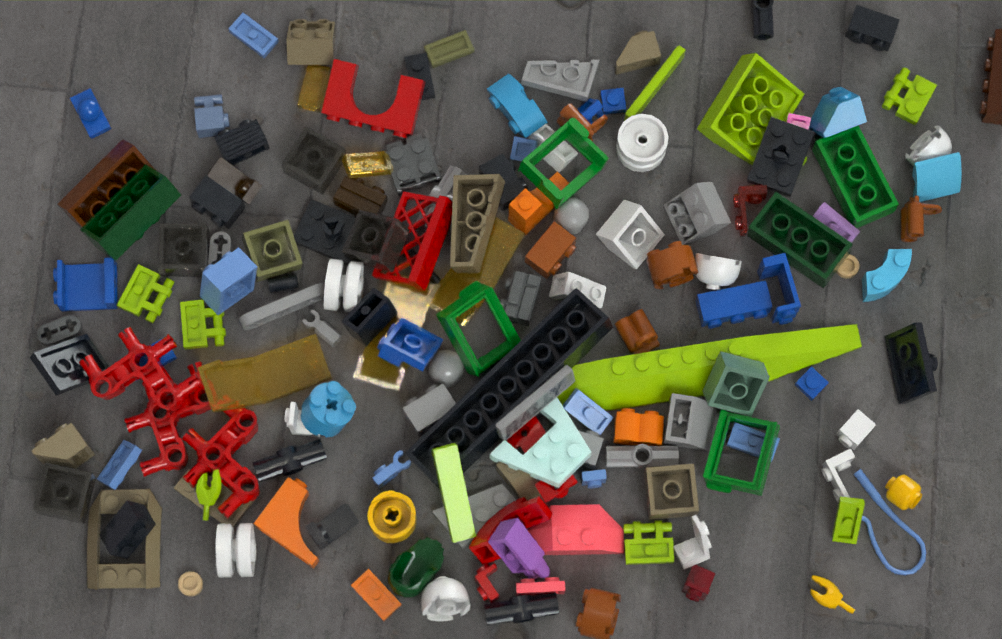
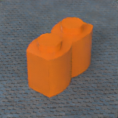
M621 409L615 415L613 443L620 445L646 444L648 446H661L664 416L659 415L657 411H645V414L635 413L634 409Z

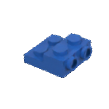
M401 318L397 325H391L386 335L387 338L383 336L377 346V349L380 350L378 357L397 367L402 362H405L423 372L440 348L443 339Z

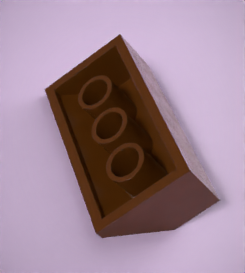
M1001 28L996 29L992 37L987 39L986 50L989 51V58H986L984 63V71L987 72V77L983 80L981 92L985 93L979 107V114H982V122L1002 125Z
M122 139L57 205L72 221L82 228L145 164L154 170L155 168L133 144Z

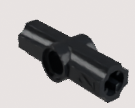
M752 0L751 12L753 14V36L755 39L768 40L774 37V0ZM763 2L767 7L762 8L757 3Z
M321 439L298 447H285L277 451L275 455L252 463L260 483L280 475L288 476L298 473L306 466L326 460L327 456Z
M556 593L538 596L521 595L509 598L507 601L484 604L487 626L507 622L523 623L532 621L537 617L559 614Z

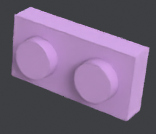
M825 202L813 215L814 218L851 243L860 233L856 227Z

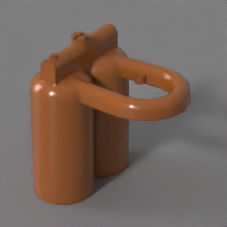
M570 103L561 110V116L556 122L562 127L570 118L577 119L589 131L588 138L593 142L592 137L594 133L606 124L608 117L603 115L591 124Z
M917 195L913 198L910 197L909 201L904 204L900 211L901 241L915 242L917 238L923 237L924 214L933 215L941 213V206L921 203Z
M643 309L635 311L629 317H624L614 324L631 353L651 352L652 349L660 346L658 335Z

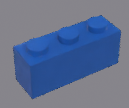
M766 281L697 294L695 300L701 327L708 326V328H717L722 323L731 321V324L740 323L748 317L761 319L768 316L772 309Z

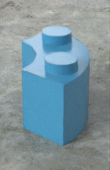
M507 74L487 88L491 96L488 98L491 105L495 109L501 110L509 120L508 125L515 134L519 133L526 138L548 123L535 101L528 99L524 92V87L512 75Z

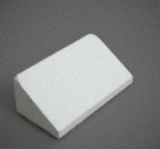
M545 124L532 133L528 139L538 140V147L555 131ZM563 141L544 160L557 172H560L578 155V152L566 141Z

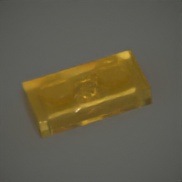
M322 65L307 66L297 103L298 108L315 112L321 111L331 67Z
M385 151L344 154L342 158L349 178L390 175L394 169Z

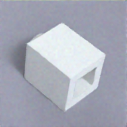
M858 409L836 435L839 437L838 440L842 445L855 450L876 424Z

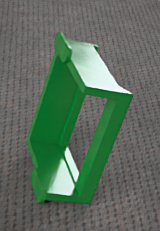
M570 118L569 121L525 157L517 170L518 172L521 171L553 202L556 210L602 171L609 159L588 138L589 131L575 118ZM567 139L591 165L565 188L560 190L535 166Z
M474 281L459 292V299L436 314L462 361L466 372L470 375L480 376V373L506 356L521 341L493 288L481 284L479 281ZM484 299L506 341L477 359L455 318Z
M721 409L703 474L707 488L723 493H730L733 489L762 496L780 430L779 424L777 422L730 413ZM730 422L766 431L753 483L716 474Z

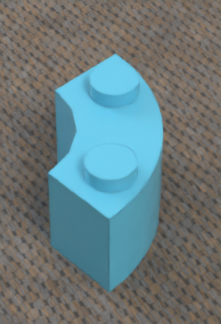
M888 249L883 258L882 266L865 273L862 278L863 302L880 299L896 288L910 266L912 249Z

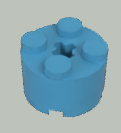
M338 382L322 383L316 386L302 403L301 421L310 433L317 436L319 434L325 437H333L340 433L351 420L356 410V404L350 393Z

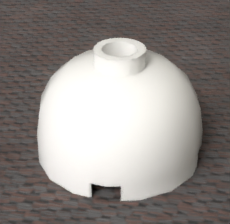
M935 126L936 131L933 133L930 130L926 131L911 145L910 149L913 151L910 155L906 153L905 158L913 166L916 162L951 154V140L940 126Z
M696 253L695 261L699 271L696 277L699 281L707 284L706 288L720 290L721 286H729L738 278L742 261Z
M446 576L437 577L434 581L430 582L424 588L421 597L422 614H426L427 619L431 621L453 620L451 615L460 613L461 617L469 611L471 606L469 595L463 584Z

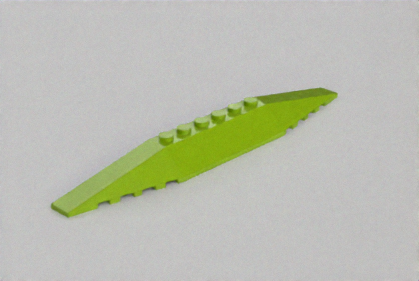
M854 324L746 336L607 358L578 364L571 368L574 373L575 382L557 398L563 405L575 388H577L602 409L614 411L623 408L669 402L672 393L702 397L704 396L703 388L720 351L764 362L770 377L768 382L786 374L797 372L805 367L816 365L832 357L835 358L859 349L862 345L858 326Z

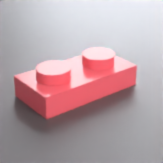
M559 577L545 578V582H535V579L528 578L521 579V583H516V596L550 593L565 594V581H559Z

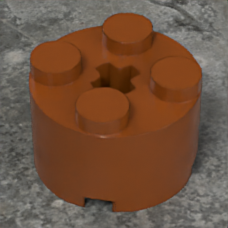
M681 241L670 243L667 249L661 251L656 249L647 253L648 258L646 262L656 289H664V284H669L670 288L685 284L694 279L693 274L697 275L699 272L691 246L682 245Z
M596 588L585 589L582 599L584 612H579L576 627H578V632H580L581 636L594 639H611L610 635L614 633L619 609L615 607L617 602H621V594Z

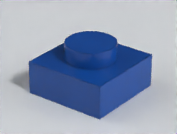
M623 88L600 91L604 115L626 112Z
M811 366L795 383V386L812 401L829 382Z

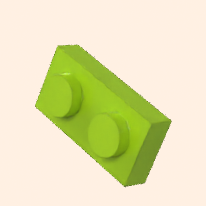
M840 496L832 532L833 542L857 543L865 505L864 499Z

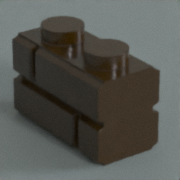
M345 176L333 197L334 205L375 225L388 202L385 191L377 186L371 188L364 185L365 182L359 177L352 176L350 178Z

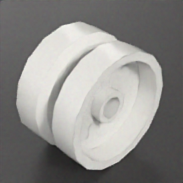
M638 114L629 117L623 122L618 131L616 143L618 159L625 167L632 171L646 172L653 170L660 165L665 157L668 144L666 127L659 119L652 115Z
M329 260L324 288L325 310L337 311L341 305L342 297L345 312H350L361 301L364 288L363 262L351 261L348 264L345 275L343 260Z
M240 523L237 528L236 539L234 528L231 524H218L216 531V566L218 577H232L235 572V562L241 577H253L256 561V540L253 523Z

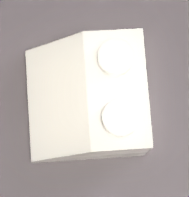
M623 200L596 233L598 238L611 252L634 269H638L646 259L647 253L652 251L665 235L641 205L627 200Z

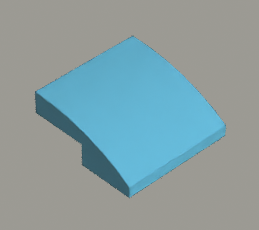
M957 152L914 163L912 173L915 182L913 197L917 195L919 196V202L959 193L962 177L960 153Z

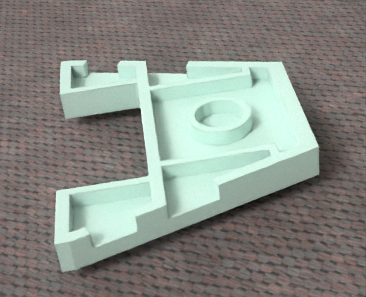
M556 397L540 411L541 414L555 425L524 455L504 440L490 453V459L497 463L500 461L507 464L509 468L516 471L519 469L529 473L531 477L559 488L591 456V450Z

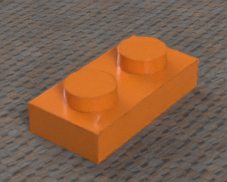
M369 569L351 584V587L383 621L402 605Z

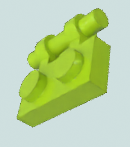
M902 68L900 73L895 75L892 88L886 92L882 107L886 110H890L892 105L899 107L895 116L916 125L937 85L919 75H916L912 82L907 78L910 70ZM901 88L908 91L904 99L898 95Z
M138 264L117 307L137 317L140 316L143 309L147 310L148 314L145 320L153 324L156 317H160L163 311L161 308L166 298L171 296L173 292L171 289L175 282L166 278L164 284L160 285L157 283L160 278L159 273ZM152 291H155L158 295L152 304L148 302Z
M203 300L180 302L184 349L208 347V338L215 339V346H224V337L226 336V329L223 328L222 321L224 312L217 315L211 308H205ZM206 318H213L214 328L207 329Z
M654 520V523L633 521V524H623L624 534L633 533L634 539L624 540L625 565L674 563L673 538H663V532H672L671 522L662 523V520ZM655 532V538L642 539L641 533Z

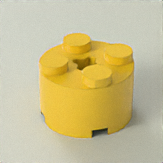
M396 491L382 492L372 500L368 509L367 517L370 529L378 539L385 543L404 541L416 528L415 506L411 499ZM388 514L397 515L396 521L387 520L389 518Z

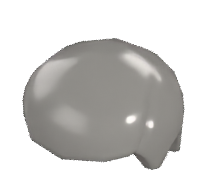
M571 197L557 210L555 209L553 213V222L555 221L571 234L579 233L589 219L588 207L582 200L576 197Z
M448 349L439 350L429 362L428 375L437 386L444 384L446 388L454 387L463 377L464 365L458 354Z

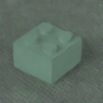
M720 351L703 388V394L708 406L752 416L770 377L764 362Z

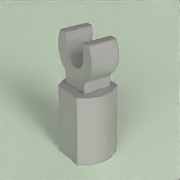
M311 310L310 313L315 317V320L308 322L306 319H303L304 326L308 329H315L314 333L331 347H335L343 335L325 320L321 321L318 312Z

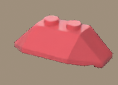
M599 504L551 505L549 507L553 513L551 519L534 525L528 530L545 552L544 555L624 554L623 528Z

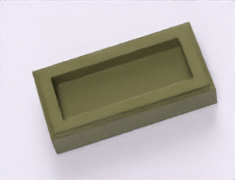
M466 30L424 46L432 69L474 53L473 45Z

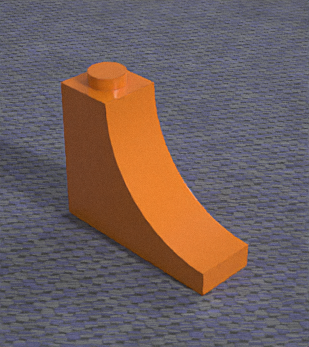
M556 172L549 178L560 190L569 184L559 172ZM525 188L509 204L508 221L526 236L555 206L538 188L532 191H528Z
M288 477L254 522V525L261 532L314 569L319 559L305 545L300 530L301 512L309 496L306 490L308 486L298 478L293 481Z

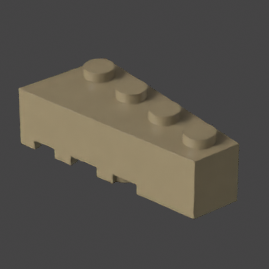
M500 174L454 175L450 267L456 273H480L505 185V180Z

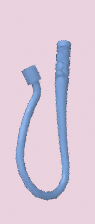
M862 469L858 470L853 475L868 495L893 521L915 538L921 548V559L912 569L904 571L892 567L880 551L870 520L862 515L861 521H864L867 525L868 534L876 554L884 566L891 572L899 575L914 574L922 567L926 559L924 542L890 509Z

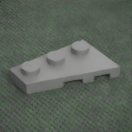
M555 60L527 61L521 85L587 102L599 60H591V62L570 60V63H557Z
M503 484L468 497L475 533L477 534L494 514L516 500ZM444 507L432 511V514L449 533ZM473 538L457 543L463 549L472 542Z

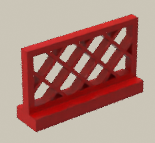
M403 191L372 276L376 279L414 286L417 290L426 291L452 221L453 202L446 196L439 195V198ZM408 199L415 200L417 206L406 211L405 207ZM430 204H436L434 211L426 215L424 208ZM421 211L423 218L413 224L410 217ZM407 220L409 227L399 233V224ZM426 223L428 226L426 233L418 236L416 229ZM413 232L415 239L405 245L402 238ZM399 241L402 248L391 254V245ZM419 245L418 254L411 258L408 250ZM405 253L407 261L397 266L394 259ZM391 262L394 269L386 274L381 273L383 266ZM411 266L412 270L409 278H403L400 272Z

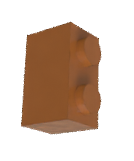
M554 221L527 253L525 263L546 279L551 274L553 276L556 275L562 267L561 261L565 256L569 258L577 247L574 246L576 237Z

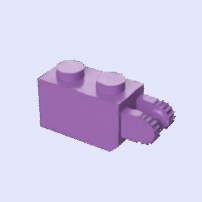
M518 518L500 522L488 543L512 573L523 572L525 576L532 579L539 578L538 576L540 578L548 577L550 567L542 558L545 552L531 536L524 524Z

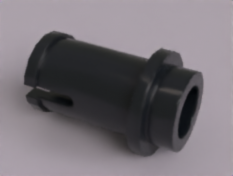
M288 273V276L268 278L270 293L289 289L294 291L295 288H299L296 274Z

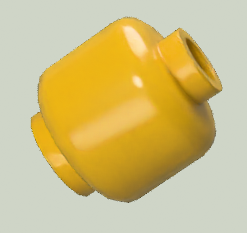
M900 475L897 478L892 477L885 486L887 489L886 498L901 510L915 508L922 498L920 493L921 486L907 475Z

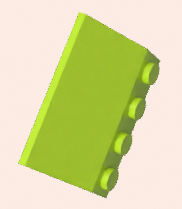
M757 53L742 55L700 122L697 130L713 143L753 165L770 118L773 117L787 122L788 114H793L804 93Z

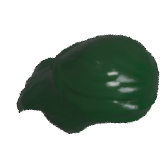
M426 537L424 540L419 539L410 549L397 556L394 563L391 564L387 575L388 584L394 593L404 598L414 597L420 594L434 578L435 574L441 569L444 560V549L438 540H433L429 537Z

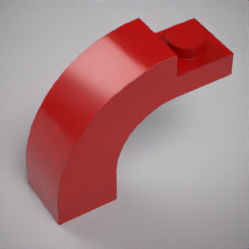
M539 496L530 500H526L525 497L519 498L494 514L477 532L469 548L483 565L501 559L488 543L500 522L518 518L527 529L550 520L553 513Z

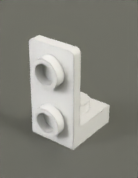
M571 272L553 276L549 293L550 298L555 300L564 299L577 288L598 308H602L606 286Z
M291 402L290 408H286L285 422H287V427L290 428L291 434L320 437L319 434L318 436L314 435L305 428L301 421L302 410L298 409L296 402Z
M851 449L825 460L822 464V474L827 482L831 481L834 487L833 495L838 503L840 496H850L835 469H838L840 472L851 466L850 462L855 458Z
M697 515L692 516L695 537L673 546L683 569L710 559L709 549L712 546L707 536L709 535V530L704 521H699Z

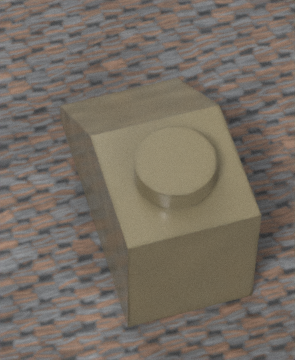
M640 31L631 37L616 61V74L660 64L661 53L654 31Z
M502 462L496 464V471L518 498L525 497L526 500H530L540 496L539 491L534 485L538 483L536 478L519 469L516 471L509 468V465Z

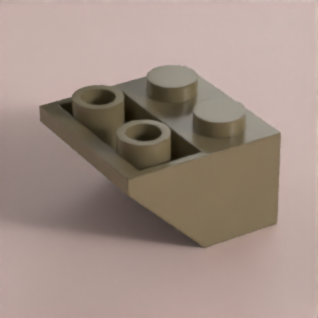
M296 19L290 21L286 39L287 65H333L335 57V21L319 19L317 21Z
M72 423L61 425L55 430L53 436L48 439H41L34 445L35 448L31 450L42 464L74 469L95 456V453Z

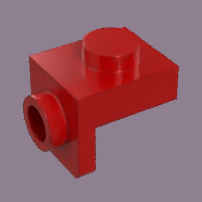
M488 563L483 565L476 571L478 575L475 576V581L479 585L476 589L484 601L488 599L490 603L499 599V594L487 578L497 571L498 567L495 563L491 566Z

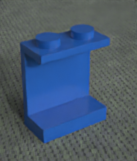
M782 253L762 258L757 270L759 280L778 276L786 305L776 308L771 318L772 324L777 322L780 325L790 323L796 317L801 304L786 254Z
M104 258V263L65 265L62 260H57V268L53 270L54 282H57V290H54L53 299L54 304H57L61 312L118 309L117 263L115 260Z

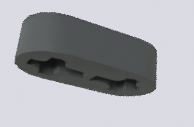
M68 315L42 325L38 329L37 337L44 346L50 347L78 337L83 328L77 317ZM69 322H72L74 325L77 324L74 326L73 332L65 329L68 327ZM48 330L51 333H55L51 335L52 339L49 341L47 338H43Z

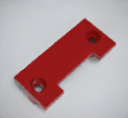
M534 416L509 437L507 442L516 450L521 447L523 452L526 453L546 432L537 417ZM527 431V435L522 436V433ZM572 474L558 489L543 481H539L534 485L547 503L553 498L565 497L569 492V488L578 482Z

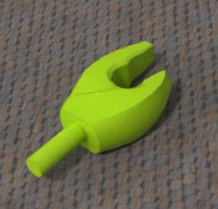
M218 469L213 471L211 487L207 484V473L202 474L197 483L196 494L199 503L204 505V521L209 520L210 506L215 505L221 493L222 483Z

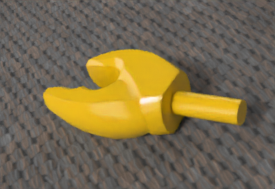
M812 575L811 579L818 583L820 587L826 589V594L824 595L819 594L815 590H810L812 597L820 605L832 609L839 605L853 614L855 609L841 600L843 595L834 583L823 577Z

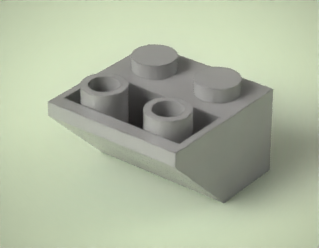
M713 182L695 183L664 204L682 245H687L715 234L731 223Z
M672 393L669 399L663 444L710 452L716 408L708 406L707 402L703 399Z

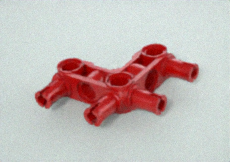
M128 327L124 329L125 333L120 332L118 337L129 352L112 366L102 371L92 355L86 356L85 361L84 359L79 361V364L90 378L89 385L91 386L92 393L104 400H111L125 392L126 387L140 379L145 382L150 390V396L159 407L168 411H176L185 402L186 396L200 386H203L196 373H193L180 384H175L160 362L162 356L177 347L170 334L153 346L141 344L132 328ZM144 355H147V364L144 366H140V358ZM107 382L109 389L106 393L101 394V385ZM173 394V403L167 406L165 398L167 395Z
M202 362L195 363L197 372L193 364L188 365L187 369L190 375L193 373L197 374L203 386H200L186 396L187 399L178 410H166V415L163 418L158 419L155 417V413L163 408L159 407L149 394L150 390L145 382L142 383L149 400L147 408L143 413L125 418L124 421L127 424L126 427L129 433L146 426L152 427L161 453H159L160 456L139 463L144 477L164 469L165 471L181 470L187 465V449L184 441L179 436L176 426L180 419L193 414L200 415L213 409L218 402L213 384L206 378ZM207 392L212 394L209 401H200L202 394ZM173 394L166 396L165 404L167 406L173 403ZM176 452L181 453L182 458L180 461L175 463L170 461L172 454Z
M224 395L222 397L223 401L219 400L216 407L231 419L208 441L203 439L193 428L188 430L190 434L185 433L182 438L183 441L187 442L197 451L198 457L197 464L183 476V479L194 488L202 474L211 473L213 475V471L218 469L221 483L232 494L217 509L229 519L242 504H248L259 496L260 490L257 478L248 468L239 465L232 456L243 444H247L258 431V422L253 411L243 407L239 408L227 395ZM245 420L253 422L249 427H243L241 424ZM213 453L220 455L218 459L213 461L207 459ZM246 484L254 485L253 490L248 492L242 490V488Z

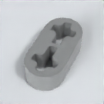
M220 231L212 235L208 265L216 264L218 257L222 258L225 253L232 252V241L226 232ZM220 238H224V241L227 243L223 244L222 251H219L218 244L215 243L219 242Z

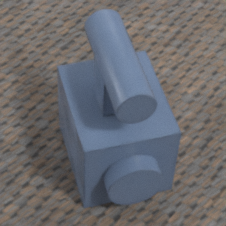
M222 94L194 97L195 106H204V108H195L196 131L199 138L218 136L219 132L225 130L226 127H230L229 114L224 113L222 106L214 107V104H223Z

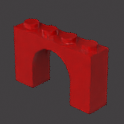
M334 59L321 113L327 115L326 119L340 122V118L349 120V125L361 128L362 124L371 125V130L381 133L388 129L394 131V136L406 138L407 134L413 135L425 86L424 80L401 75L393 105L382 114L368 115L356 106L353 97L359 66L354 63Z

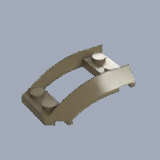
M102 489L89 511L87 588L97 590L99 588L150 589L161 587L160 541L162 508L151 489ZM127 500L145 505L156 523L155 527L146 536V563H100L99 534L101 531L102 514H116Z

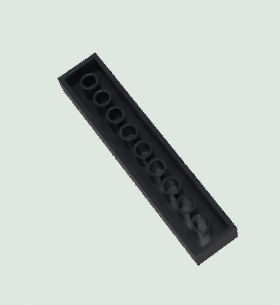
M575 288L405 454L440 490L432 449L456 443L464 473L500 438L495 425L565 365L573 368L613 329L609 317L580 290Z

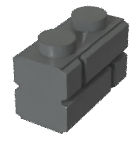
M514 271L513 277L508 276L505 285L508 295L507 299L502 298L501 304L512 323L524 326L530 325L541 284L540 276L520 271Z

